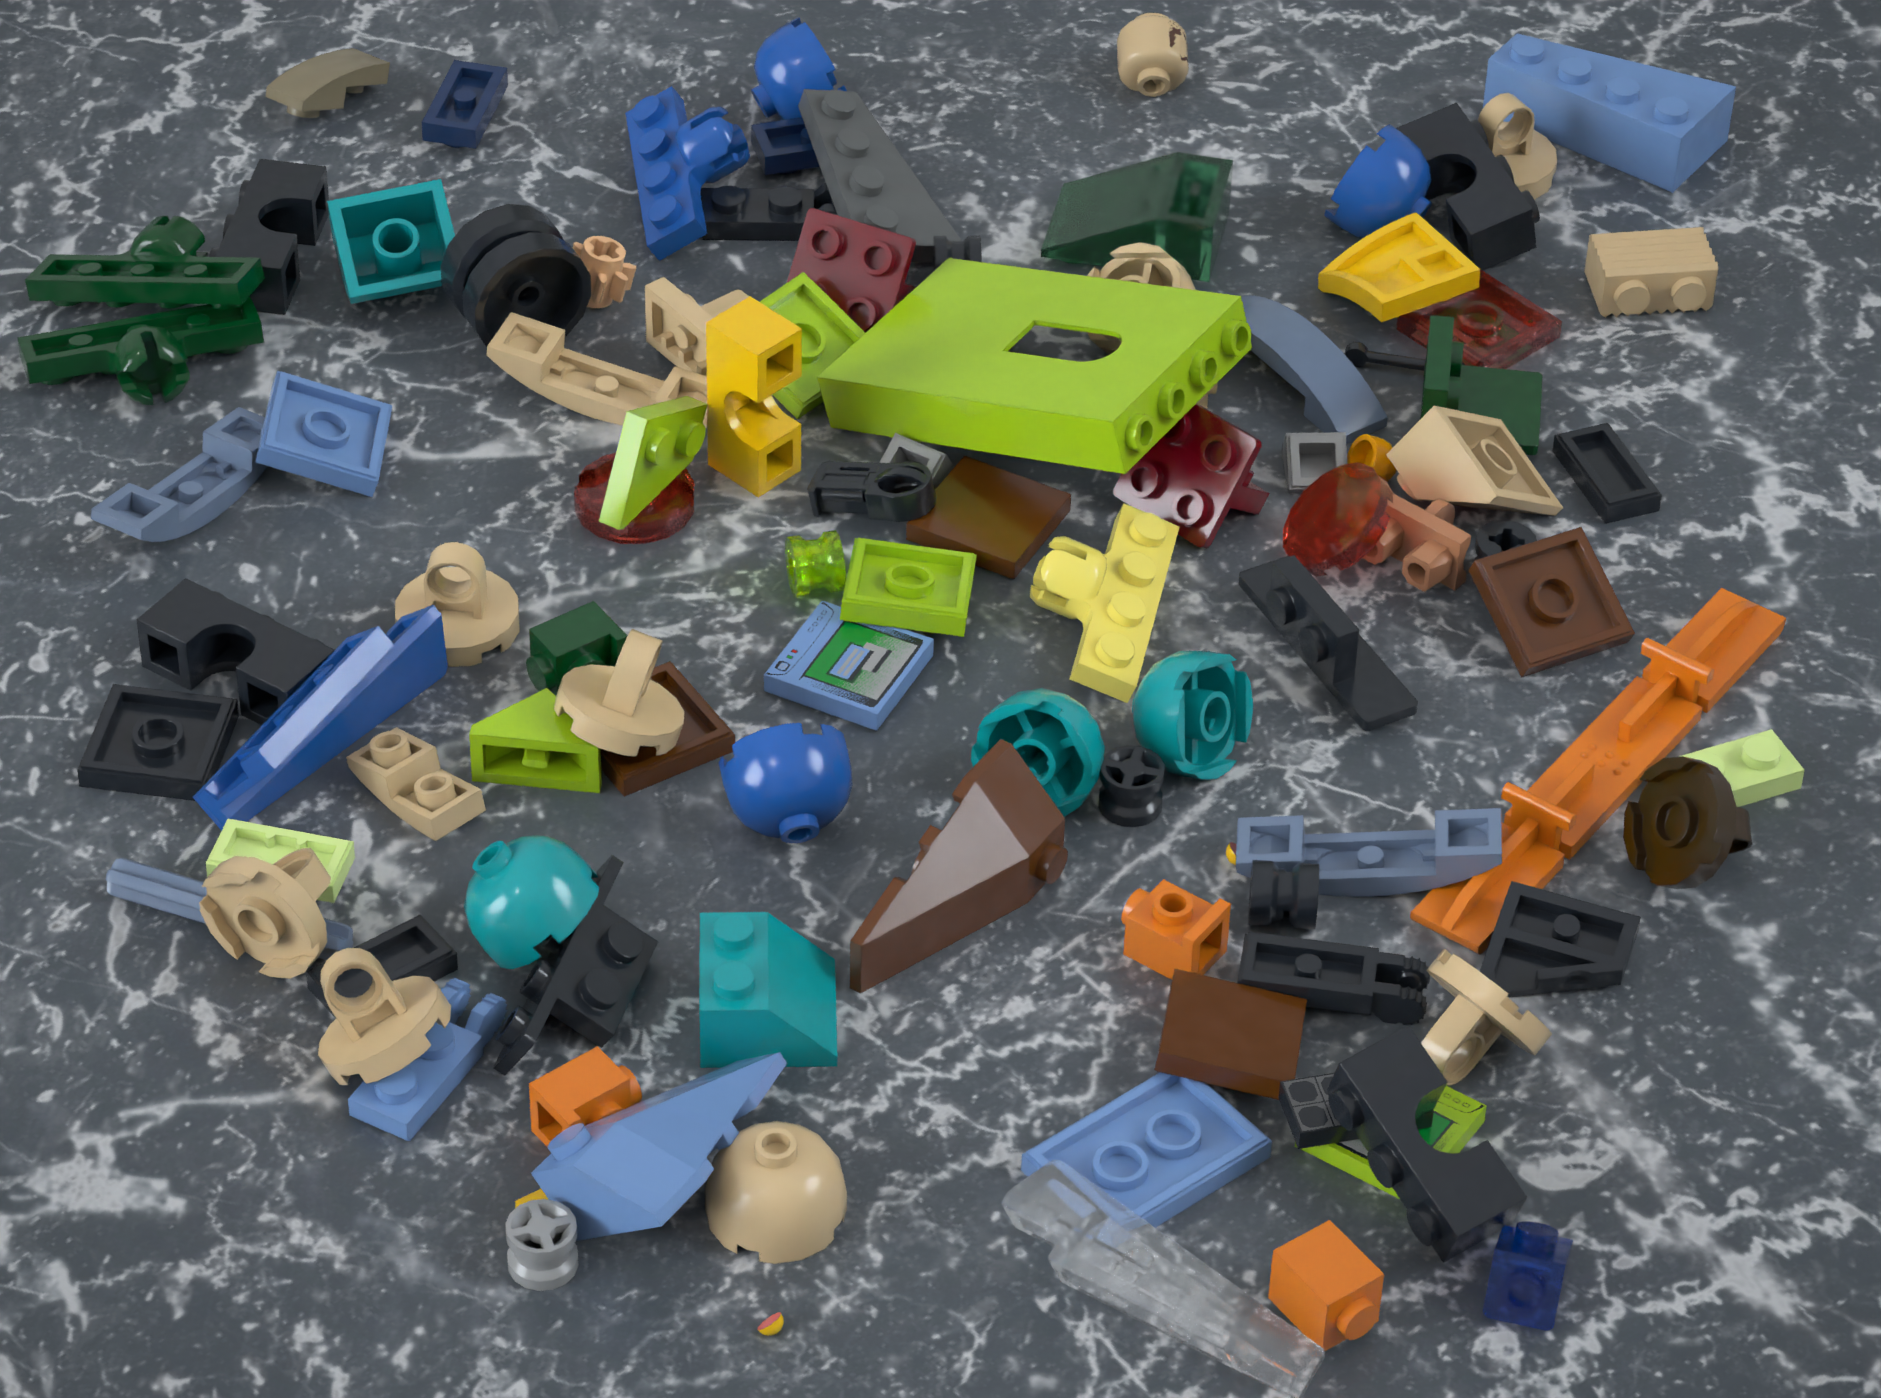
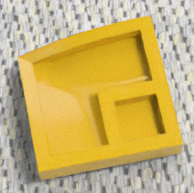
M1415 212L1379 228L1345 250L1318 274V289L1324 293L1337 294L1355 302L1382 323L1479 288L1480 268Z

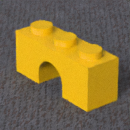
M749 296L706 322L708 465L756 497H760L801 471V423L785 414L774 401L772 394L802 377V328Z

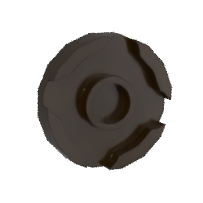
M1684 756L1663 758L1648 768L1640 778V781L1648 783L1642 790L1638 803L1628 801L1624 813L1623 839L1629 861L1635 869L1645 871L1651 879L1650 882L1657 886L1672 889L1696 888L1715 875L1728 854L1744 851L1752 845L1749 812L1746 809L1736 807L1731 785L1721 771L1702 760Z

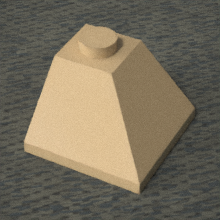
M1433 406L1386 454L1399 473L1397 476L1399 485L1410 497L1417 501L1433 502L1437 499H1443L1453 506L1556 516L1563 509V506L1501 419Z

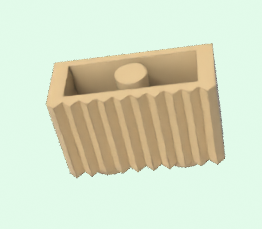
M1703 227L1601 233L1589 235L1584 272L1599 312L1605 318L1611 313L1615 317L1621 313H1624L1626 316L1630 314H1637L1639 316L1644 311L1651 315L1656 310L1662 314L1667 309L1671 313L1678 309L1684 313L1690 310L1696 312L1699 308L1707 311L1712 307L1718 274V262H1715V255H1712V248L1709 247V241H1707Z

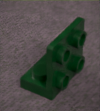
M1431 315L1420 419L1433 406L1501 419L1526 455H1536L1538 453L1542 374L1531 371L1462 365L1464 342L1452 341L1454 317Z

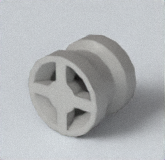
M548 1199L530 1200L516 1207L509 1214L505 1223L506 1240L509 1246L507 1251L509 1274L516 1283L524 1288L536 1291L553 1290L565 1285L575 1276L579 1266L578 1250L575 1244L577 1240L576 1217L567 1206L558 1201Z

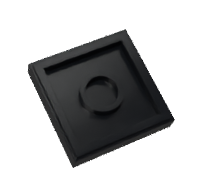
M113 684L77 769L79 787L195 801L193 796L219 769L239 717L238 700Z

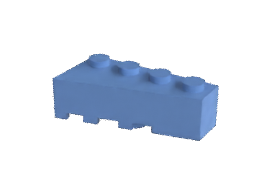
M1516 34L1488 59L1483 108L1492 98L1499 94H1513L1532 110L1535 120L1534 130L1546 136L1549 141L1673 193L1727 142L1736 86ZM1514 112L1509 114L1503 122H1509Z

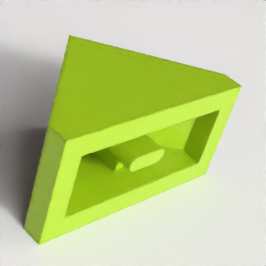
M548 688L471 725L469 733L472 781L600 793L602 786L601 749L577 737L570 731L574 719L567 713L561 714L560 717L557 716L554 710L556 696Z

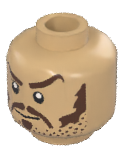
M1145 13L1137 16L1124 26L1117 39V60L1120 80L1129 89L1139 91L1143 95L1151 97L1161 96L1168 91L1176 89L1183 83L1189 70L1188 43L1185 30L1179 23L1163 14Z

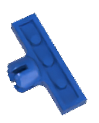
M672 86L655 96L645 97L633 109L625 113L646 244L659 261L707 234L700 195L702 185L719 181L746 165L750 158L748 143L740 126L722 119L724 115L728 114L726 109L723 107H711L687 121L684 100Z

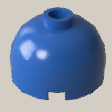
M798 17L773 32L764 40L757 51L754 70L759 85L751 89V92L767 119L775 114L781 120L800 118L802 116L798 105L804 89L833 90V86L837 85L833 71L836 69L809 26L805 22L801 23ZM844 85L837 89L847 91Z
M1390 124L1377 133L1386 141L1377 151L1366 145L1338 184L1331 200L1340 206L1336 209L1325 210L1324 216L1345 232L1360 239L1389 223L1415 212L1424 218L1432 205V202L1425 198L1431 182L1430 166L1426 158L1413 141Z
M787 723L761 729L739 739L732 745L734 757L727 762L722 756L719 761L723 786L733 813L746 827L768 837L781 838L786 843H802L815 838L819 834L820 829L831 823L842 812L848 802L853 786L852 767L844 733L833 726L820 724L823 735L804 734L801 723Z

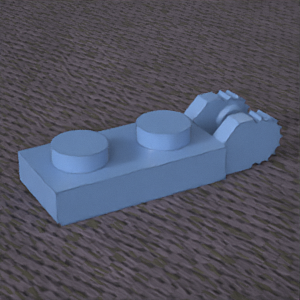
M457 978L450 979L449 982H446L445 987L440 989L451 1005V1017L446 1028L435 1022L434 1026L425 1034L431 1047L400 1071L376 1082L366 1084L363 1081L348 1098L349 1116L410 1141L483 1056L484 1046L493 1037L494 1032L498 1031L503 1019H505L504 1016L507 1012L506 1000L493 993L486 994V997L482 998V1001L478 1002L471 1010L464 1029L455 1025L458 1017L462 1016L463 1011L466 1010L467 1004H469L468 1001L471 997L470 984Z

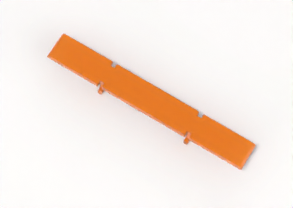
M1721 588L1666 646L1647 637L1643 641L1640 654L1651 658V662L1643 669L1642 678L1636 676L1527 791L1510 782L1504 785L1501 799L1511 803L1512 807L1505 813L1504 823H1502V864L1464 881L1432 889L1411 911L1410 919L1479 955L1482 954L1489 946L1511 881L1543 889L1563 868L1564 858L1570 860L1643 782L1640 781V778L1644 772L1665 758L1701 720L1702 711L1707 713L1778 638L1785 626L1786 617Z

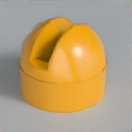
M1368 434L1357 437L1347 454L1349 477L1354 481L1368 485H1381L1388 482L1397 472L1386 455L1393 448L1392 445L1385 439Z

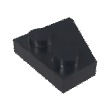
M1511 881L1480 972L1508 993L1507 997L1621 985L1639 931L1641 917Z

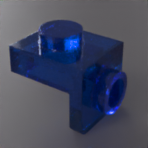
M1523 1221L1517 1223L1516 1227L1503 1225L1494 1249L1483 1307L1484 1316L1540 1330H1551L1556 1320L1561 1289L1569 1266L1573 1240L1558 1237V1230L1538 1222Z

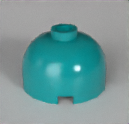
M1178 651L1153 664L1139 684L1132 702V716L1136 738L1140 746L1154 751L1161 757L1166 771L1196 779H1217L1230 771L1237 760L1225 758L1232 752L1236 741L1247 742L1252 723L1253 698L1251 682L1247 673L1235 670L1232 661L1236 659L1230 654L1212 651Z
M1043 688L1020 691L993 708L983 718L978 727L977 742L972 746L971 751L972 766L974 767L1000 739L1011 743L1064 817L1082 805L1100 777L1105 746L1098 723L1083 704L1068 694Z
M540 835L520 837L511 840L507 844L503 841H496L486 847L473 863L472 868L475 873L468 884L464 911L473 935L485 952L501 968L516 969L542 957L533 947L545 940L550 934L560 943L573 932L588 914L598 896L600 887L592 879L597 878L598 875L575 850L562 841Z

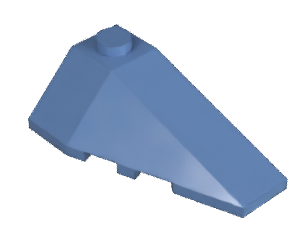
M780 1052L739 1060L586 1126L583 1123L575 1124L552 1139L548 1145L551 1154L531 1174L549 1200L558 1201L570 1208L576 1217L577 1241L662 1227L706 1182L714 1170L707 1156L716 1148L721 1150L730 1146L739 1134L732 1121L748 1114L759 1105L787 1062Z

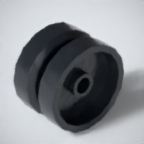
M502 205L486 210L464 224L448 244L440 265L443 289L486 347L511 312L564 329L566 337L584 316L591 297V275L581 258L570 244L564 241L550 219L544 213L529 205Z

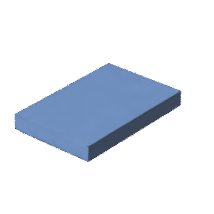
M1160 1072L1023 1153L1021 1171L1112 1255L1271 1157L1272 1140L1207 1083Z

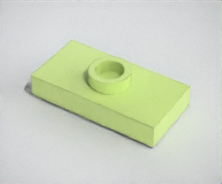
M227 819L206 861L207 877L221 862L234 856L255 857L273 865L284 856L296 850L311 848L331 877L329 886L317 900L334 903L355 859L354 841Z

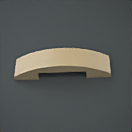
M512 312L487 346V356L517 381L559 405L594 419L623 426L626 411L684 396L707 403V376L674 366L667 379L663 381L566 349L564 348V329ZM707 408L703 420L705 428H707Z

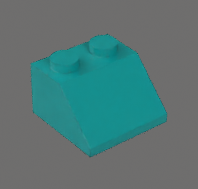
M441 179L327 201L332 239L343 285L350 304L442 286L440 265L447 246L454 238L455 233Z
M768 912L700 913V1068H722L739 1060L778 1052L781 1053L787 1062L785 1067L837 1066L835 959Z

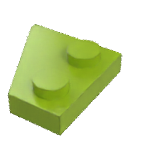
M684 396L626 411L599 522L618 530L624 529L693 461L705 438L706 428L703 420L707 403Z

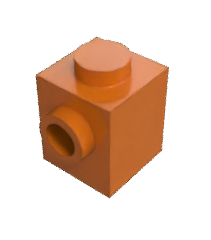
M1328 1220L1273 1250L1268 1298L1323 1353L1346 1339L1355 1340L1362 1337L1378 1322L1384 1273L1331 1220Z

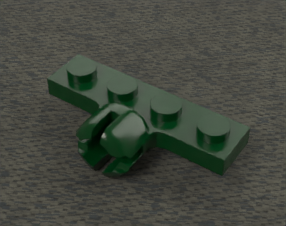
M159 216L152 220L134 238L129 251L118 255L49 254L25 279L30 301H53L55 305L63 307L73 306L81 302H105L107 306L115 308L129 306L134 303H158L160 307L167 309L178 308L187 304H211L215 309L225 310L242 305L265 278L260 258L208 257V252H196L205 242V237L193 222L181 216H173L171 220L168 216Z
M248 297L242 305L232 309L220 310L213 308L211 304L17 337L20 358L29 384L41 382L47 385H57L68 382L73 376L96 372L116 374L122 391L131 400L143 405H154L152 395L161 393L164 403H167L183 391L190 380V372L186 364L190 356L214 351L224 354L237 353L246 349L248 345L264 343L262 322L251 297Z

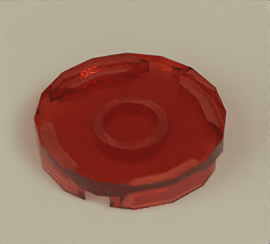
M616 453L602 456L585 466L580 473L579 483L574 491L575 513L582 526L599 538L620 544H646L666 539L683 529L694 514L695 485L694 480L685 468L624 529H615L599 522Z
M1359 462L1343 464L1322 474L1302 492L1290 509L1283 528V548L1289 557L1295 555L1309 573L1316 577L1326 576L1327 574L1324 570L1335 566L1342 571L1355 565L1374 548L1386 531L1390 515L1385 510L1388 500L1393 503V491L1387 481L1374 468Z

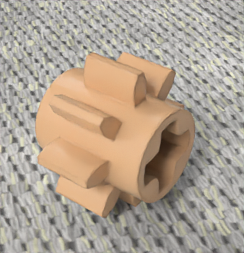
M605 236L589 237L583 244L574 242L572 248L581 258L591 275V297L587 307L605 308L613 300L619 303L622 302L625 291L631 288L636 271L635 265L624 263L625 248L616 240Z

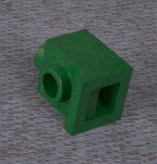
M594 601L529 629L530 657L526 660L529 678L538 691L548 688L556 696L563 676L571 669L591 664L615 666L628 635Z

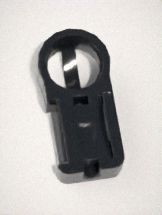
M827 461L819 466L807 488L812 512L815 517H819L822 512L869 514L870 519L904 522L926 515L935 507L937 500L929 468L914 462Z

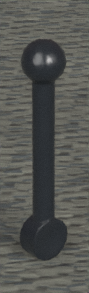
M1360 342L1349 343L1344 353L1355 367H1361L1366 362L1421 371H1424L1426 359L1368 351V348Z

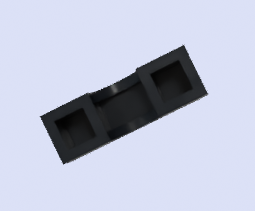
M1454 103L1396 128L1421 149L1430 166L1431 182L1425 198L1431 200L1443 194L1458 193L1446 198L1450 238L1458 250L1479 267L1480 271L1537 248L1534 223L1540 221L1537 204L1528 190L1521 192L1514 183L1512 170L1505 157L1501 154L1495 157L1490 150L1486 133L1478 120L1470 121L1460 106Z
M259 159L251 179L244 180L241 184L239 205L235 214L227 215L223 228V240L219 248H212L209 257H254L261 259L265 279L249 296L257 312L285 315L300 282L297 244L315 246L329 216L326 166Z
M186 578L136 619L142 667L191 691L204 679L213 674L224 671H236L241 715L260 725H263L335 650L317 639L305 636L276 622L267 615L259 614L226 598L219 592L211 591Z
M1408 1025L1340 1062L1327 1088L1330 1108L1340 1125L1348 1131L1353 1129L1368 1151V1163L1377 1180L1386 1188L1392 1187L1407 1208V1220L1417 1239L1425 1246L1432 1245L1444 1263L1513 1224L1527 1196L1488 1140L1462 1153H1445L1431 1147L1421 1137L1415 1120L1434 1110L1448 1082Z

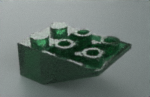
M1175 152L1064 183L1041 248V257L1058 259L1071 264L1085 263L1105 266L1106 263L1114 259L1109 253L1121 246L1141 242L1161 247L1185 268L1191 280L1210 282L1229 217L1233 160Z

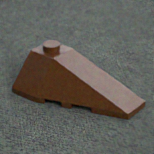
M1000 739L963 777L952 793L954 801L960 803L942 830L930 825L919 841L921 851L914 862L908 880L901 877L893 878L850 940V989L860 994L1022 907L1046 883L1053 884L1060 877L1068 858V851L1064 848L1065 817L1011 743Z

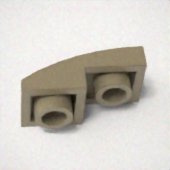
M354 48L321 54L292 67L277 77L267 86L265 97L286 105L287 113L303 118H317L320 116V110L344 109L346 93H362L366 85L387 84L390 62Z

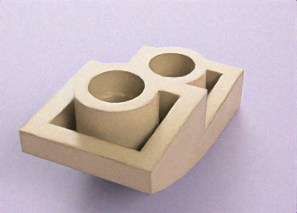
M397 727L391 731L376 735L370 740L369 744L346 757L350 770L385 806L406 823L434 841L439 840L486 811L480 788L441 769L435 746Z

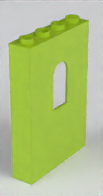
M948 258L818 375L817 379L831 428L894 437L895 433L913 441L1126 474L1252 349L1251 329L1246 321L1242 298L1237 295ZM1035 325L1117 337L1122 341L1119 348L1110 355L1085 362L1008 352Z

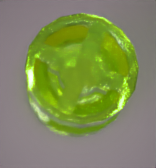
M836 530L823 532L818 539L805 540L800 535L786 537V569L794 598L808 596L813 589L825 588L831 593L844 591L846 583L845 559L842 543Z

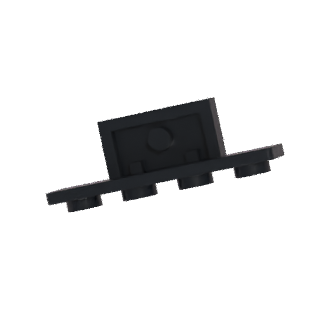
M1295 555L1285 556L1239 573L1238 584L1363 730L1371 731L1417 713L1418 701L1360 636L1358 627Z
M611 855L597 870L598 877L592 878L600 888L595 902L584 919L562 942L558 943L551 934L544 940L542 946L549 950L550 954L546 961L540 959L524 980L519 993L527 997L523 1008L518 1005L510 1013L496 1036V1040L504 1046L493 1069L504 1076L533 1047L549 1014L601 1048L614 1036L658 941L603 905L624 863L614 855Z

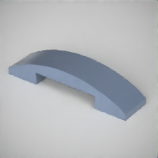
M1255 295L1241 296L1246 321L1251 329V351L1305 396L1304 416L1323 433L1346 432V444L1353 442L1360 435H1369L1387 427L1388 417L1367 382L1346 355L1321 330L1306 318L1279 302Z
M241 407L236 408L203 431L202 453L149 490L131 483L126 484L91 508V519L137 539L149 542L177 539L203 527L233 505L268 467L255 462L265 417Z
M1501 808L1435 810V830L1305 834L1303 815L1238 818L1236 871L1241 875L1251 878L1252 860L1273 861L1278 868H1286V872H1291L1292 868L1298 863L1319 864L1320 895L1372 897L1406 894L1439 888L1472 878L1502 864Z

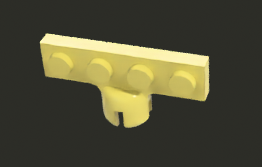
M1123 503L1114 521L1105 554H1102L1100 550L1066 536L1054 537L1048 544L1054 550L1050 551L1039 561L1033 576V585L1030 587V598L1036 605L1069 619H1079L1083 624V633L1070 680L1128 703L1137 687L1180 526L1165 521L1152 513L1141 511Z

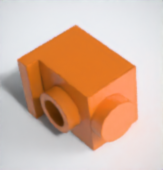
M1164 879L1150 893L1139 888L1131 894L1122 911L1121 921L1125 925L1123 955L1171 980L1174 969L1204 975L1227 952L1231 904L1219 898L1213 905Z
M597 1046L529 1083L531 1131L548 1148L553 1138L575 1124L583 1123L586 1126L640 1103L642 1100L640 1085L634 1074L626 1066H617Z

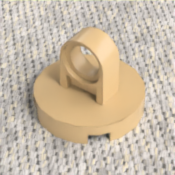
M1510 93L1495 96L1484 106L1478 121L1486 133L1489 148L1495 157L1501 154L1507 160L1513 173L1514 183L1521 192L1528 190L1535 200L1547 193L1552 185V178L1557 168L1556 148L1546 136L1534 130V113L1528 106ZM1514 112L1509 122H1503L1509 114Z
M449 542L437 546L431 553L426 573L421 574L406 584L395 600V623L402 616L434 605L442 614L448 667L472 666L482 663V653L493 650L499 645L501 653L511 647L519 633L517 594L509 582L493 572L487 571L483 557L477 550L466 544Z
M631 629L615 666L591 664L571 669L563 676L556 695L554 710L557 716L560 717L561 714L567 713L574 719L570 731L577 737L600 749L624 756H637L640 746H655L657 750L656 755L666 754L677 743L684 724V710L675 696L660 684L650 680L663 641Z
M311 848L296 850L284 856L273 865L255 857L234 856L221 862L205 879L202 887H206L207 895L199 902L200 913L210 933L234 958L238 960L246 952L256 960L266 963L260 969V973L269 977L291 979L305 973L320 956L327 943L326 922L315 901L327 889L331 877Z
M346 948L335 952L326 960L321 970L320 982L324 996L336 1019L329 1025L319 1042L318 1056L339 1085H348L350 1075L360 1074L364 1082L368 1084L400 1071L431 1047L425 1034L434 1026L435 1022L446 1028L450 1021L451 1005L439 986L430 977L410 976L391 981L380 962L370 952L363 949ZM362 969L373 977L369 990L363 995L347 998L339 995L334 990V984L338 976L344 971Z
M1443 949L1427 969L1428 973L1455 997L1454 1001L1430 1029L1421 1043L1447 1080V1085L1456 1084L1465 1078L1500 1034L1532 1055H1536L1552 1035L1550 1030L1529 1010L1523 1015L1519 1013V1007L1507 997L1508 993L1454 953L1451 955L1446 949Z

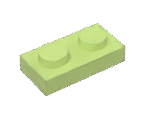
M1772 729L1682 755L1702 760L1717 767L1731 785L1736 807L1801 789L1804 768Z

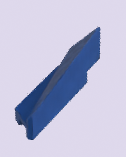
M434 605L402 616L386 634L379 626L347 637L193 796L194 800L221 831L227 819L247 822L440 680L446 674L448 667L442 614Z

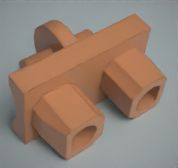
M1380 488L1371 496L1369 519L1358 530L1356 552L1359 557L1374 565L1382 563L1389 556L1403 562L1402 574L1406 578L1407 583L1424 592L1439 582L1456 590L1466 582L1467 573L1464 570V559L1471 542V535L1453 525L1455 508L1451 503L1443 499H1437L1424 510L1392 492Z

